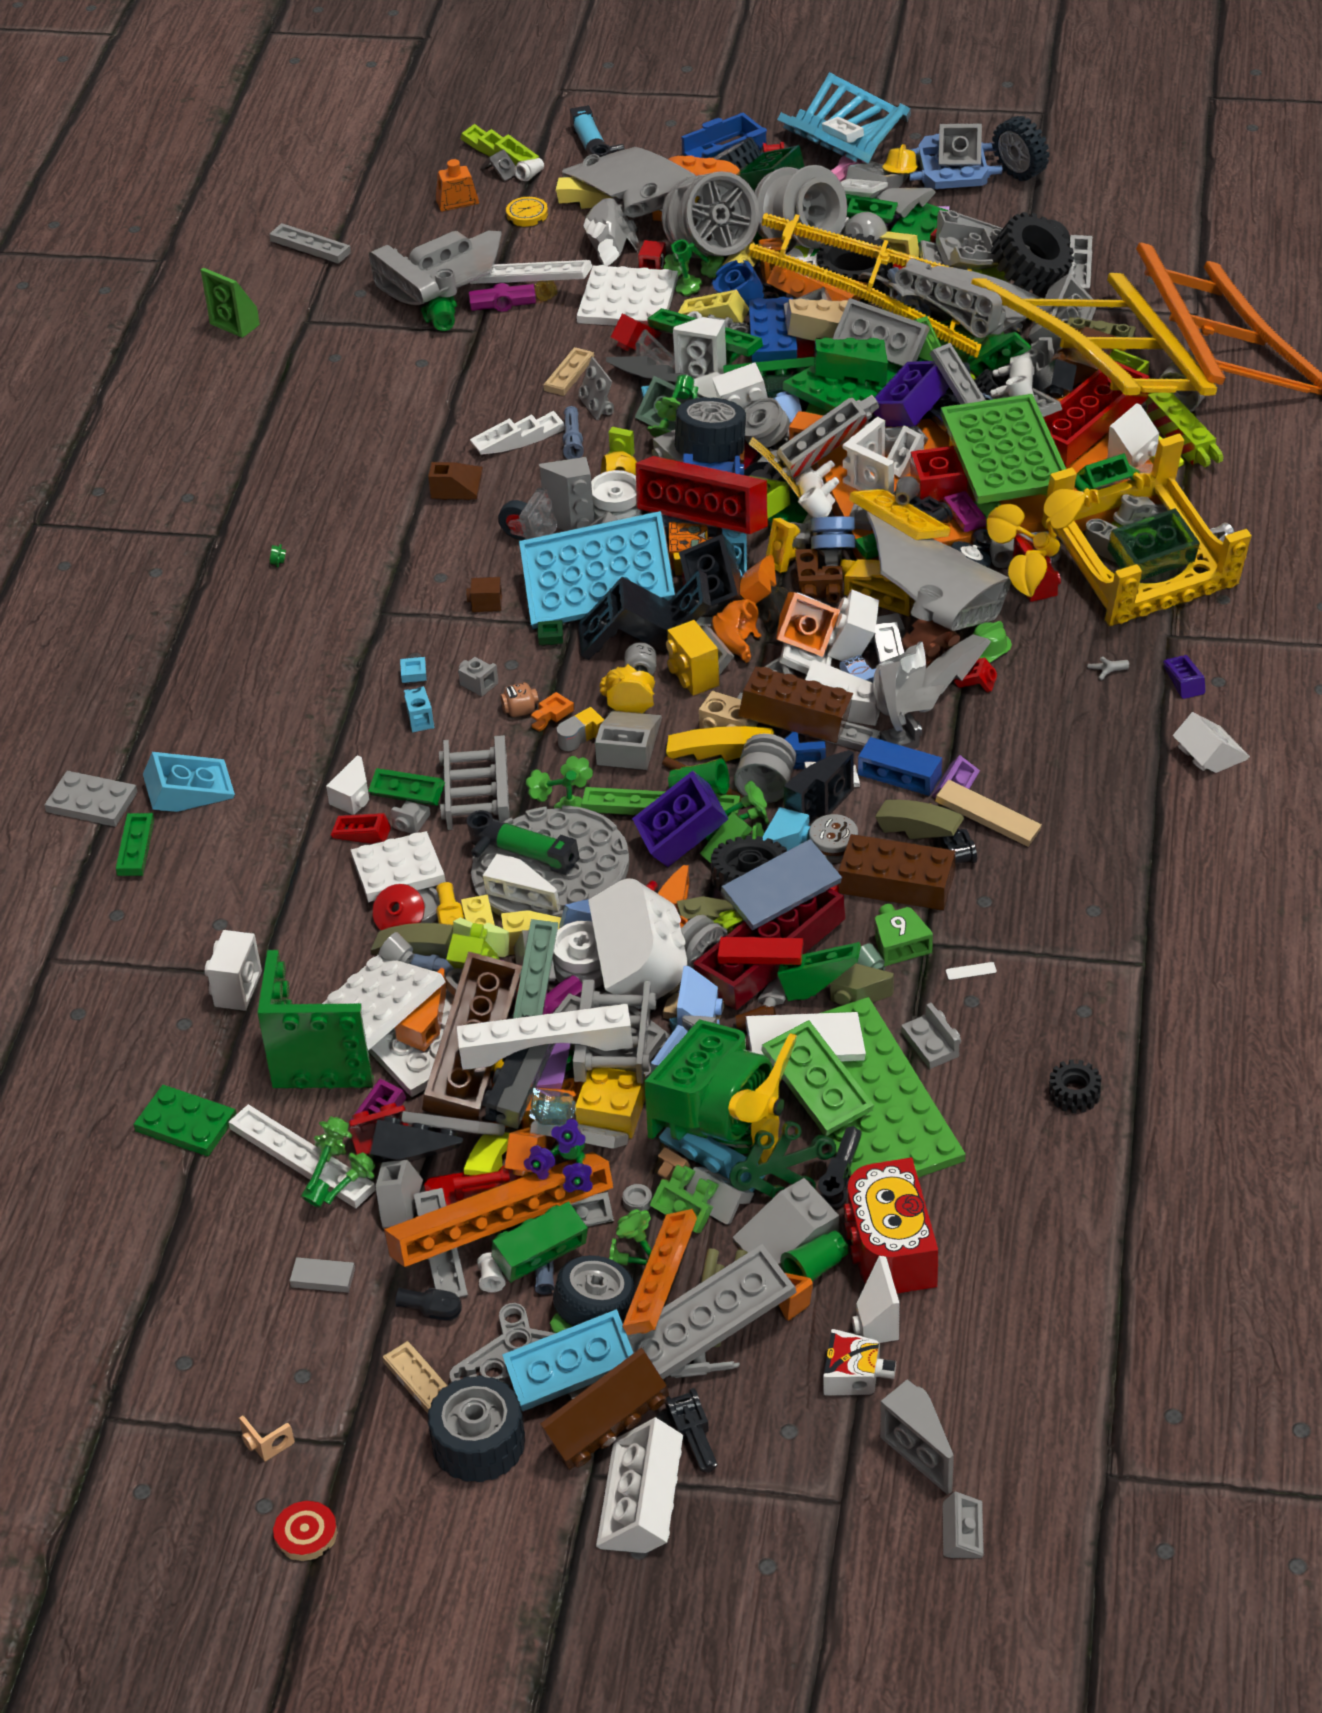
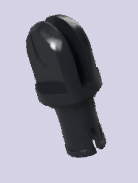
M399 1288L397 1291L396 1307L420 1310L425 1318L452 1321L462 1311L459 1296L451 1291L429 1288L425 1293Z

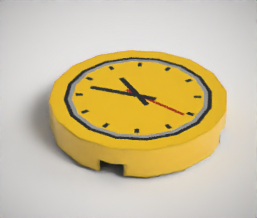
M537 197L515 199L506 207L507 219L513 221V224L517 226L528 227L537 225L538 221L542 220L543 222L548 216L547 204Z

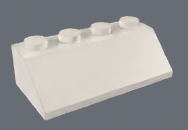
M656 1417L617 1437L613 1442L596 1547L600 1549L647 1553L668 1541L671 1513L674 1507L675 1486L678 1480L679 1459L682 1453L683 1435Z

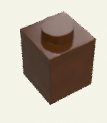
M500 577L471 578V588L466 589L467 602L472 604V612L502 610Z

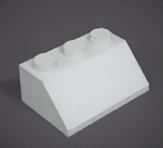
M702 317L673 328L675 373H688L694 378L714 372L724 374L723 365H726L725 320Z

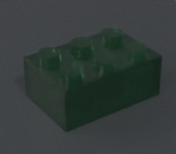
M1174 508L1113 529L1107 549L1121 569L1138 564L1142 570L1141 581L1195 562L1200 542L1177 509Z

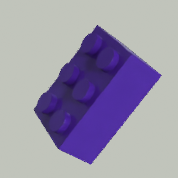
M934 361L906 362L876 395L875 399L878 402L879 408L873 413L876 418L879 417L885 420V426H916L950 386Z
M692 770L632 819L650 854L666 867H669L725 823L728 817L710 784Z

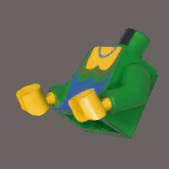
M1125 453L1084 466L1077 473L1074 487L1077 491L1086 494L1085 506L1089 508L1091 507L1090 503L1096 502L1100 504L1097 490L1119 484L1128 478L1132 481L1136 480L1137 490H1143V486L1150 488V475L1148 473H1140L1139 470L1130 465Z

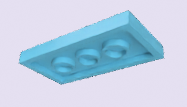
M617 1309L502 1354L522 1411L595 1383L633 1354Z

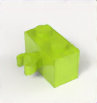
M473 923L470 936L452 935L446 960L454 969H463L468 951L499 959V957L485 941L488 929H485L483 924Z

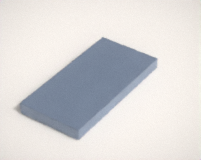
M809 839L723 885L721 892L751 930H754L841 883L842 877L813 841Z

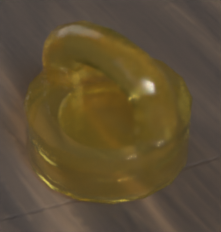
M553 280L538 281L535 285V294L539 300L546 301L557 295V287Z

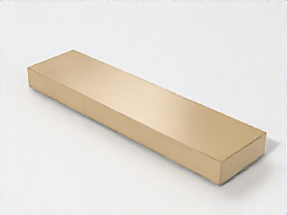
M951 780L946 782L936 796L935 802L1027 847L1030 846L1041 829L1042 824Z

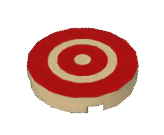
M302 1501L288 1506L278 1515L273 1527L277 1548L284 1552L288 1558L299 1561L312 1560L322 1556L323 1551L333 1546L338 1533L335 1516L331 1510L320 1502Z

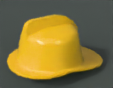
M902 144L900 148L890 149L882 168L892 173H912L918 168L916 154L914 151L906 149V144Z

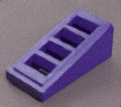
M1187 655L1163 661L1169 677L1183 699L1205 693V677Z

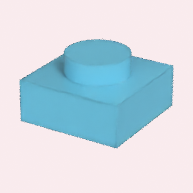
M425 657L400 659L402 683L427 681Z

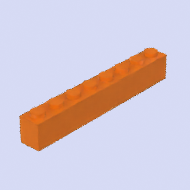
M594 1152L585 1154L586 1157L583 1160V1164L590 1166L592 1169L590 1181L593 1187L588 1192L583 1190L567 1192L563 1187L566 1181L563 1168L566 1165L576 1163V1159L553 1166L548 1171V1178L544 1180L539 1179L537 1174L533 1173L386 1228L384 1231L389 1256L402 1266L407 1267L520 1224L527 1219L541 1216L555 1205L561 1206L568 1201L572 1204L613 1188L609 1161Z

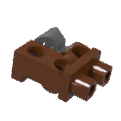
M842 548L820 549L821 569H818L817 549L795 550V568L799 593L815 600L817 598H826V601L829 603L839 602L840 597H843L842 566H840ZM804 556L813 558L810 562H803L800 559Z

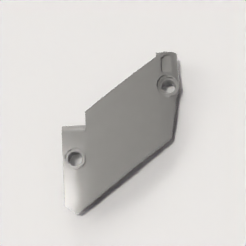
M632 147L602 157L592 154L587 156L583 163L565 168L562 171L563 178L573 177L610 197L617 196V198H623L624 212L628 217L632 218L662 209L667 194L677 182L687 177L696 176L676 163L639 147Z

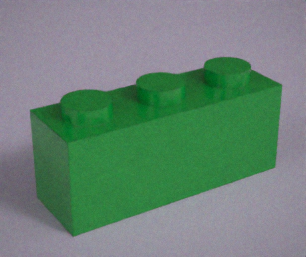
M568 1201L561 1206L555 1205L551 1207L545 1214L535 1219H527L520 1227L510 1232L500 1233L492 1240L491 1256L511 1283L586 1244L588 1227Z

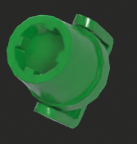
M454 296L437 297L423 306L421 311L427 323L431 321L438 330L447 331L455 324L454 307L456 308L458 305Z

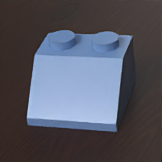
M684 966L677 1004V1026H683L682 1017L684 1015L715 1018L716 1015H722L723 999L718 998V987L690 966Z

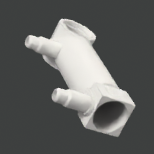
M1030 353L1011 357L1008 366L993 370L994 377L1010 375V378L1006 381L1005 386L990 391L992 397L1008 394L1010 397L1033 394L1034 367Z
M829 460L815 471L809 467L795 479L801 494L798 503L812 518L822 517L832 506L826 495L840 481L837 477H834L824 484L822 479L835 466L832 460Z

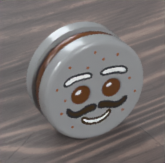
M829 814L816 819L809 829V839L813 841L823 855H826L830 863L842 862L850 835H858V828L854 821L838 814Z

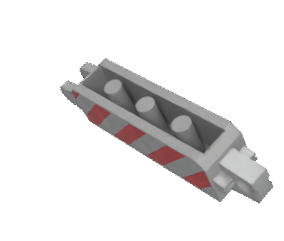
M873 395L862 401L848 398L782 445L777 450V457L774 459L784 467V472L794 479L869 424L868 420L872 417V413L879 408L877 400ZM770 462L764 467V471L767 474L777 470ZM779 472L772 478L773 480L785 481Z

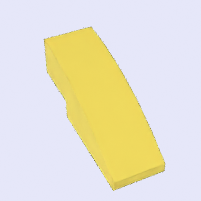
M573 177L558 178L556 192L559 204L580 202L581 209L593 208L603 199L614 198Z

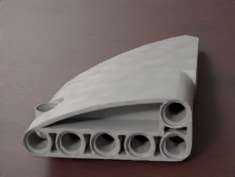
M452 231L414 248L410 253L409 259L399 254L396 248L393 249L389 245H385L369 252L373 280L377 287L386 294L411 305H420L439 296L451 297L457 293V288L491 272L498 254L502 233L501 231H486L468 239L460 232Z
M867 511L866 515L872 526L877 543L880 574L898 585L915 600L911 610V614L914 617L924 621L933 620L952 631L996 619L1010 588L1011 580L1009 577L967 558L962 552L935 539L915 540Z

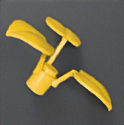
M1059 489L1047 498L1044 504V513L1049 517L1046 520L1049 533L1040 532L1034 535L1020 527L1025 515L1018 506L1013 504L1000 505L988 515V534L995 542L1005 544L1012 541L1016 536L1017 530L1033 539L1034 547L1037 550H1028L1025 555L1015 556L1009 565V578L1014 587L1021 593L1029 597L1033 596L1035 589L1046 573L1047 562L1044 557L1054 556L1060 548V543L1055 538L1057 534L1054 533L1052 526L1060 530L1066 528L1074 521L1085 501L1086 494L1084 492Z

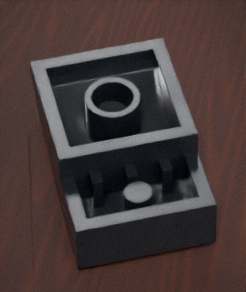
M848 750L831 755L810 765L784 785V808L808 814L809 824L816 816L820 818L832 814L854 790V752Z

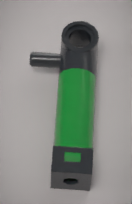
M484 810L475 811L467 818L470 840L475 845L471 850V854L476 858H479L486 848L491 845L550 865L551 871L567 875L580 859L576 839L561 834L555 839L493 819L491 813Z

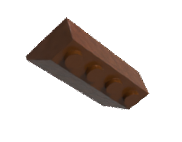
M1086 326L1078 330V332H1081L1086 337H1116ZM1059 347L1056 349V354L1051 358V362L1059 359L1077 366L1073 386L1088 379L1099 370L1075 348ZM1102 349V351H1104L1108 356H1110L1113 350Z
M640 1348L540 1423L547 1442L570 1471L575 1466L579 1468L585 1465L591 1459V1454L600 1447L604 1449L610 1446L616 1440V1435L625 1428L629 1430L635 1427L641 1421V1416L650 1409L654 1411L660 1408L666 1402V1397L669 1396L668 1388L645 1351Z

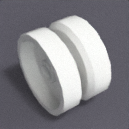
M613 470L604 472L591 481L594 521L608 511L618 520L642 515L643 510L637 509L636 476L634 474Z
M575 921L561 927L557 932L553 955L557 980L561 983L568 976L574 975L580 979L582 985L583 980H594L595 988L603 985L604 981L593 923L591 921Z

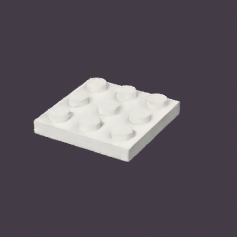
M427 831L351 849L352 859L368 902L375 901L382 890L394 884H406L416 890L446 882L444 872Z

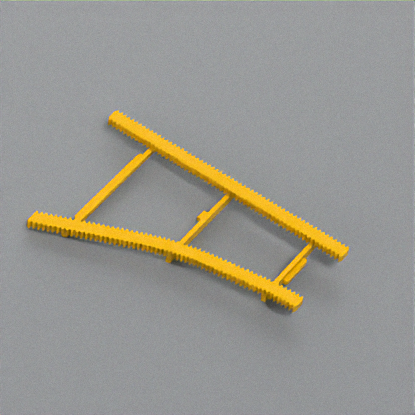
M768 213L763 215L761 225L771 229L774 228L775 230L778 229L779 231L782 230L781 239L784 240L780 253L752 243L748 250V257H755L760 261H767V263L771 262L775 266L779 265V267L786 268L787 270L790 269L795 271V273L799 272L803 276L807 275V277L824 282V284L828 283V285L835 286V288L839 287V289L850 292L854 296L858 295L857 297H861V299L865 298L868 302L879 305L882 309L889 310V312L911 320L926 316V314L918 312L915 308L911 309V306L907 307L904 303H900V301H896L897 299L889 297L886 293L882 294V292H878V290L872 287L881 264L887 265L892 262V264L896 263L901 265V267H906L907 262L911 258L928 263L931 267L945 266L944 264H937L931 260L928 261L927 259H920L910 254L899 253L893 249H886L887 240H884L881 247L872 243L856 240V238L844 237L843 235L835 234V232L823 231L818 229V227L806 226L801 224V222L798 223L800 215L795 214L794 219L791 221L780 218V216L768 215ZM793 234L800 237L803 236L808 238V240L820 241L825 243V245L846 249V251L858 252L863 254V256L875 257L877 261L868 287L863 285V283H859V281L852 280V278L848 279L844 275L840 276L836 272L832 273L828 269L824 270L823 267L820 268L815 266V264L807 263V261L803 262L799 258L795 259V257L790 255L787 256L785 253ZM927 316L937 338L951 343L952 346L963 350V352L970 354V356L974 355V358H978L981 344H977L978 342H974V340L966 338L963 334L955 332V324H960L959 321L953 317L950 328H948V326H944V324H940L941 322H937V320Z
M1109 273L1107 278L1108 283L1123 300L1021 299V297L1012 294L1009 290L1003 289L1000 285L993 284L994 282H990L991 280L985 278L972 279L971 284L987 288L999 294L1002 299V305L1014 309L1013 311H1017L1016 313L1026 316L1029 320L1035 321L1041 327L1047 328L1050 332L1058 335L1061 338L1060 347L1075 348L1081 352L1087 360L1092 362L1111 379V390H1120L1125 395H1138L1140 390L1145 393L1198 391L1199 395H1216L1218 387L1214 383L1207 381L1201 367L1188 351L1184 349L1183 345L1179 343L1180 341L1176 339L1175 335L1171 333L1172 331L1160 320L1161 318L1146 303L1147 301L1131 285L1124 274ZM1037 306L1129 307L1154 338L1086 337L1081 332H1078V330H1075V328L1064 323V321L1058 320V318L1046 313V311ZM1102 349H1118L1120 351H1126V349H1164L1187 379H1134Z

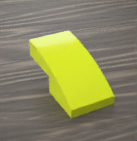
M504 1132L502 1136L483 1134L469 1155L464 1167V1174L478 1175L498 1171L503 1166L502 1155L507 1151L509 1133Z

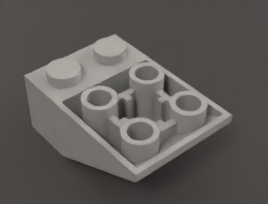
M611 711L600 725L596 737L597 765L647 770L662 715Z

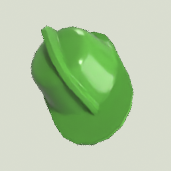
M1001 621L981 623L974 630L973 635L988 638L991 641L979 658L985 657L991 663L1011 649V640L1006 636Z

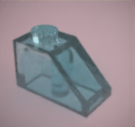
M534 1088L529 1116L543 1125H564L568 1119L574 1117L576 1103L573 1101V1096L566 1092Z

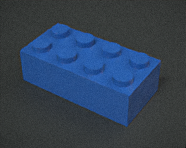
M779 297L749 300L750 335L762 338L763 346L752 355V363L797 358L796 337L787 333L784 304L793 298Z

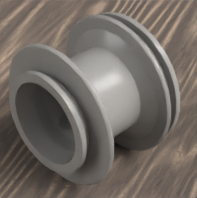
M810 165L799 170L791 167L777 169L766 175L759 182L754 192L760 210L757 231L762 239L781 238L783 234L782 230L779 231L778 229L775 230L774 228L771 229L761 225L765 213H768V215L772 214V216L776 215V217L780 216V218L789 219V221L793 220L795 214L800 215L798 223L801 222V224L806 226L818 227V229L823 231H831V233L835 232V234L839 235L844 227L847 216V199L844 188L837 176L823 166ZM793 234L787 250H792L797 242L810 249H820L821 245H825V243L817 242L816 240L812 241V239L808 240V238Z

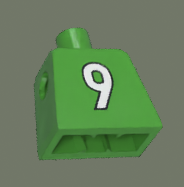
M885 904L879 909V915L874 918V934L880 956L885 962L884 966L932 953L933 933L912 908L906 907L895 910L892 904Z

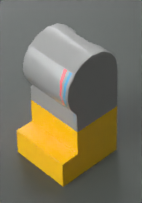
M589 707L561 722L557 727L559 748L564 751H573L580 744L592 738L596 739L599 727L604 719L592 707Z

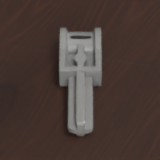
M1129 494L1122 496V504L1118 512H1115L1113 516L1116 522L1124 526L1146 525L1149 518H1172L1164 504H1154L1148 497H1137Z

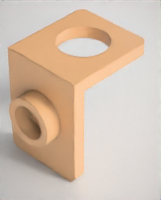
M243 1415L239 1417L243 1434L242 1439L250 1451L255 1449L264 1462L295 1442L289 1423L261 1438ZM285 1435L284 1440L279 1445L272 1446L276 1438Z

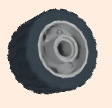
M702 397L685 401L676 409L674 445L677 452L682 456L683 454H693V460L708 463L730 461L735 456H740L744 451L746 412L735 402L715 397Z
M478 1375L476 1377H463L460 1380L449 1383L445 1388L443 1387L438 1392V1395L433 1398L431 1407L428 1410V1426L434 1458L443 1471H446L454 1478L462 1479V1481L484 1482L485 1480H493L502 1474H506L518 1463L525 1448L522 1408L516 1393L506 1383L500 1382L493 1377L488 1378Z

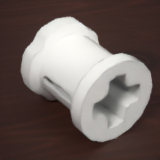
M492 1252L482 1254L477 1260L478 1268L481 1270L479 1287L481 1290L490 1293L500 1291L506 1285L501 1269L491 1256Z

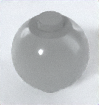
M861 212L854 215L847 222L844 237L846 234H852V237H857V234H863V237L866 238L869 235L875 236L874 240H877L888 231L884 221L878 215L871 212Z

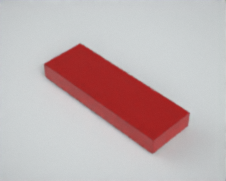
M721 937L718 963L801 965L804 947L803 938Z

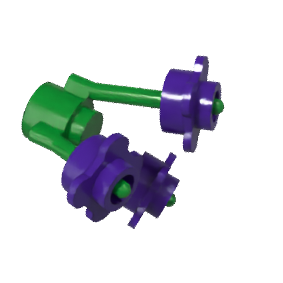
M568 1119L566 1124L560 1127L555 1126L551 1131L552 1137L557 1139L559 1145L551 1151L538 1145L531 1147V1154L529 1158L524 1160V1166L527 1170L536 1173L539 1179L544 1180L549 1176L548 1171L555 1165L554 1156L560 1154L567 1160L576 1159V1163L566 1165L563 1168V1174L566 1179L563 1187L567 1192H573L574 1190L588 1192L592 1189L593 1184L590 1181L592 1169L590 1166L583 1164L586 1156L582 1151L585 1148L586 1137L581 1133L578 1121Z

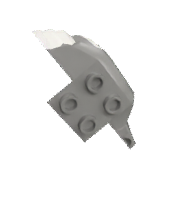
M614 197L601 200L586 215L583 225L588 238L597 251L600 262L605 266L613 263L621 254L626 238H628L637 251V243H639L636 236L637 227L632 219L629 220L626 217L623 208V198Z
M921 641L917 645L909 647L901 655L884 660L877 665L874 673L873 693L877 708L883 714L890 716L896 731L903 730L902 725L906 724L904 715L908 712L930 711L945 686L944 684L922 688L926 670V659Z

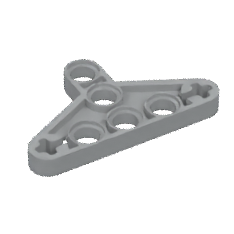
M517 1303L506 1304L499 1312L502 1335L455 1365L450 1371V1383L460 1380L461 1376L476 1377V1369L479 1368L480 1376L490 1378L486 1375V1372L491 1368H499L502 1370V1373L493 1378L506 1383L508 1386L513 1385L502 1354L520 1348L511 1345V1341L515 1338H524L527 1340L523 1345L525 1346L556 1333L531 1329L525 1308ZM510 1314L521 1316V1319L515 1323L505 1320Z

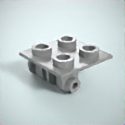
M591 357L589 366L586 368L582 386L579 388L578 397L594 418L599 420L601 414L611 415L614 412V405L608 401L607 397L612 380L594 357Z

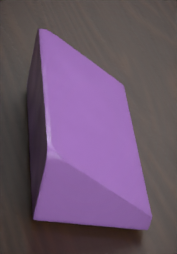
M959 755L948 767L932 797L936 799L937 794L948 780L970 789L980 770Z
M571 1043L555 1044L536 1088L561 1089Z

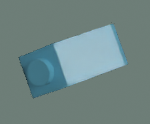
M779 807L763 835V841L767 838L773 839V843L779 842L781 847L784 846L787 851L809 840V815Z

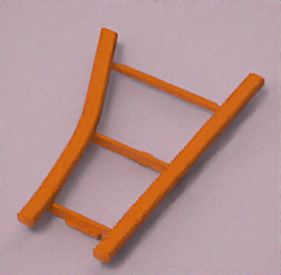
M1142 242L1138 244L1136 250L1146 266L1144 274L1152 277L1156 284L1155 286H1157L1171 312L1169 320L1177 323L1207 381L1223 385L1226 377H1224L1225 375L1222 371L1305 393L1312 392L1322 395V372H1319L1316 369L1317 367H1313L1314 365L1310 364L1311 362H1308L1305 357H1302L1299 352L1290 347L1291 345L1285 342L1283 338H1280L1275 333L1276 331H1273L1274 329H1271L1265 320H1262L1263 318H1260L1261 316L1251 307L1252 305H1249L1250 303H1248L1239 289L1228 278L1220 264L1206 261L1203 268H1205L1204 270L1213 282L1165 269L1155 248H1153L1154 246ZM1173 283L1220 296L1224 294L1226 299H1228L1227 301H1230L1229 303L1235 308L1234 310L1238 312L1240 317H1243L1242 319H1244L1246 324H1249L1248 326H1251L1253 331L1191 315ZM1218 333L1263 346L1268 343L1267 345H1270L1273 350H1276L1279 355H1282L1281 357L1288 360L1287 362L1290 365H1293L1296 370H1299L1302 375H1305L1314 384L1310 385L1215 360L1216 358H1214L1212 351H1210L1211 349L1206 344L1207 342H1205L1203 335L1209 336V334Z

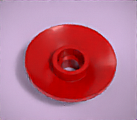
M394 884L382 890L375 899L372 912L373 919L380 930L404 924L421 923L424 917L425 905L422 896L416 889L406 884ZM395 904H399V909L396 912H392V907Z

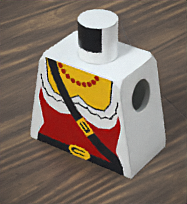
M832 1329L823 1376L824 1395H871L875 1391L877 1377L895 1378L896 1361L879 1359L880 1343L877 1340Z

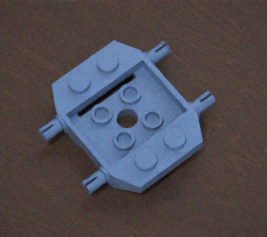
M939 134L925 136L920 142L919 147L909 149L915 152L922 169L921 172L909 173V180H922L925 188L944 189L982 186L987 184V178H990V175L1002 174V165L989 166L986 164L984 152L996 151V149L992 148L993 143H981V166H939Z

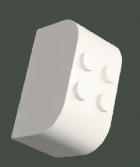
M630 878L615 883L588 900L605 990L614 995H643L644 982L650 981L651 993H656L657 1000L672 991L681 982L683 967L687 966V957L684 947L685 939L680 928L681 918L673 903L639 881Z

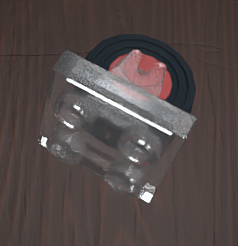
M537 488L528 503L512 500L503 505L498 515V523L507 535L514 539L527 540L553 534L557 529V519L554 517L552 502L546 488Z

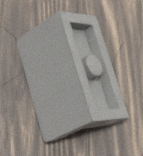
M694 1167L693 1170L696 1172L684 1189L693 1195L700 1178L706 1181L710 1179L719 1184L715 1194L708 1199L707 1203L713 1206L710 1216L725 1224H731L739 1204H750L754 1195L750 1190L741 1191L736 1189L728 1178L719 1173H713L706 1167Z

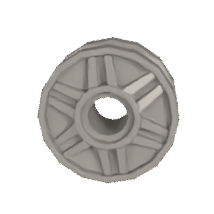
M763 398L751 403L744 409L746 412L745 440L748 444L753 437L765 448H768L779 442L787 433L790 420L778 401L772 398Z
M705 915L693 917L681 928L685 939L684 947L687 966L694 969L693 963L716 945L721 937L728 935L725 928L714 923L713 920Z

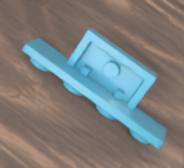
M668 1127L659 1136L660 1141L665 1145L680 1152L688 1159L701 1164L711 1172L719 1173L728 1179L731 1168L736 1163L745 1161L747 1158L728 1146L713 1140L710 1136L706 1139L687 1133L681 1140H676L671 1137L670 1128ZM748 1172L742 1173L741 1181L748 1179Z

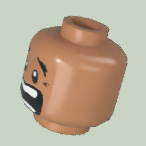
M525 682L506 686L503 694H500L504 713H509L513 718L532 714L535 704L539 703L536 689H531Z

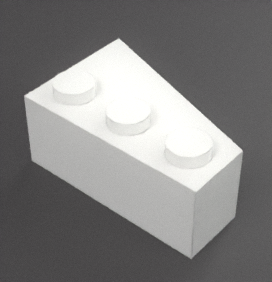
M813 659L805 680L818 681L826 686L840 687L848 692H852L853 698L847 721L876 726L880 710L877 708L873 693L874 683Z

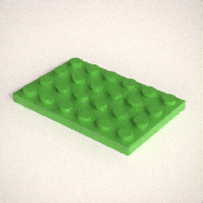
M1033 394L941 407V417L977 504L1045 494L1048 491L1050 474L1066 469Z

